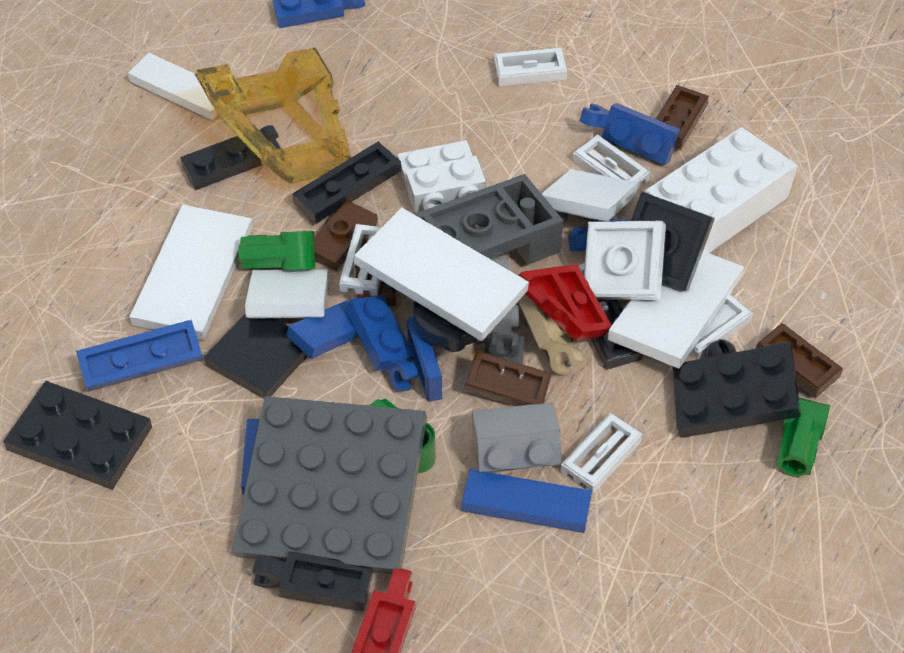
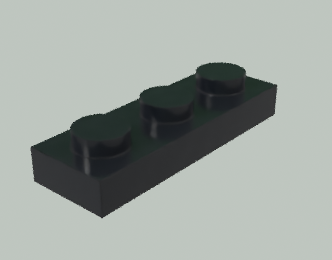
M378 141L292 193L293 203L317 224L335 213L346 200L350 202L356 200L401 172V161Z

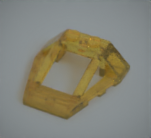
M316 47L286 53L276 71L235 78L228 64L196 70L194 75L223 122L277 176L288 183L293 184L320 177L351 158L345 129H341L338 118L340 111L337 99H334L332 93L334 85L332 74ZM313 89L328 133L297 101ZM285 107L316 141L276 149L246 115Z

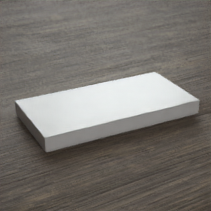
M182 205L130 314L131 325L154 330L192 319L197 339L204 340L239 261L238 246L240 245L241 237L250 235L252 231V218Z
M401 208L354 255L355 265L480 341L485 339L528 291V281L404 208Z
M708 253L700 259L689 290H683L662 282L660 300H631L609 329L608 340L680 368L725 303L727 296L731 294L742 278L744 266Z

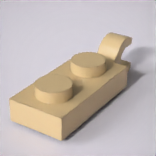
M524 294L519 303L539 348L547 350L551 368L555 373L567 375L569 372L565 365L566 358L569 357L572 363L582 364L584 362L582 352L578 348L573 347L574 344L569 334Z

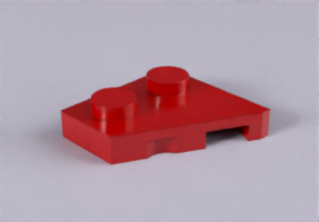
M578 264L523 271L518 275L529 282L528 291L525 294L575 341L602 337L609 332L612 325Z

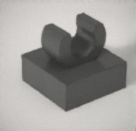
M492 332L486 336L484 353L523 364L525 336H519L518 333L498 335L497 332Z

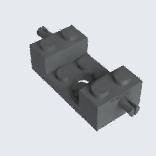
M526 174L414 214L489 259L516 249L528 265L560 253L563 222L568 221V214L555 211ZM473 224H476V225H478V226H480V227H486V228H484V229H474V228H471L470 226L473 225Z

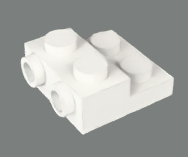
M467 140L397 154V158L401 161V175L414 213L486 188V181L476 156H472Z

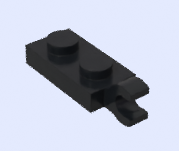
M268 125L261 128L252 139H250L247 132L180 157L182 167L196 191L261 166L262 156L272 155L281 150L276 141V138L279 137L273 125Z
M289 551L286 562L265 556H256L252 573L256 574L254 579V585L272 588L279 585L280 597L364 612L373 569L345 564L338 559Z

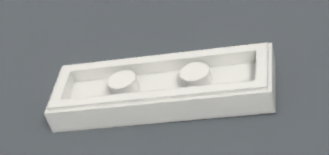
M148 53L128 72L129 82L210 120H213L233 100L231 90L151 53Z

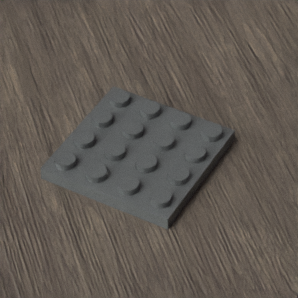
M265 396L235 535L233 554L240 558L256 559V556H265L286 562L288 552L293 551L338 559L349 565L370 567L373 569V572L392 574L394 568L402 569L427 422L426 412L411 409Z

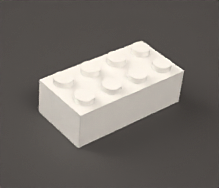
M741 127L646 189L645 193L715 217L701 256L703 258L789 197L798 165Z

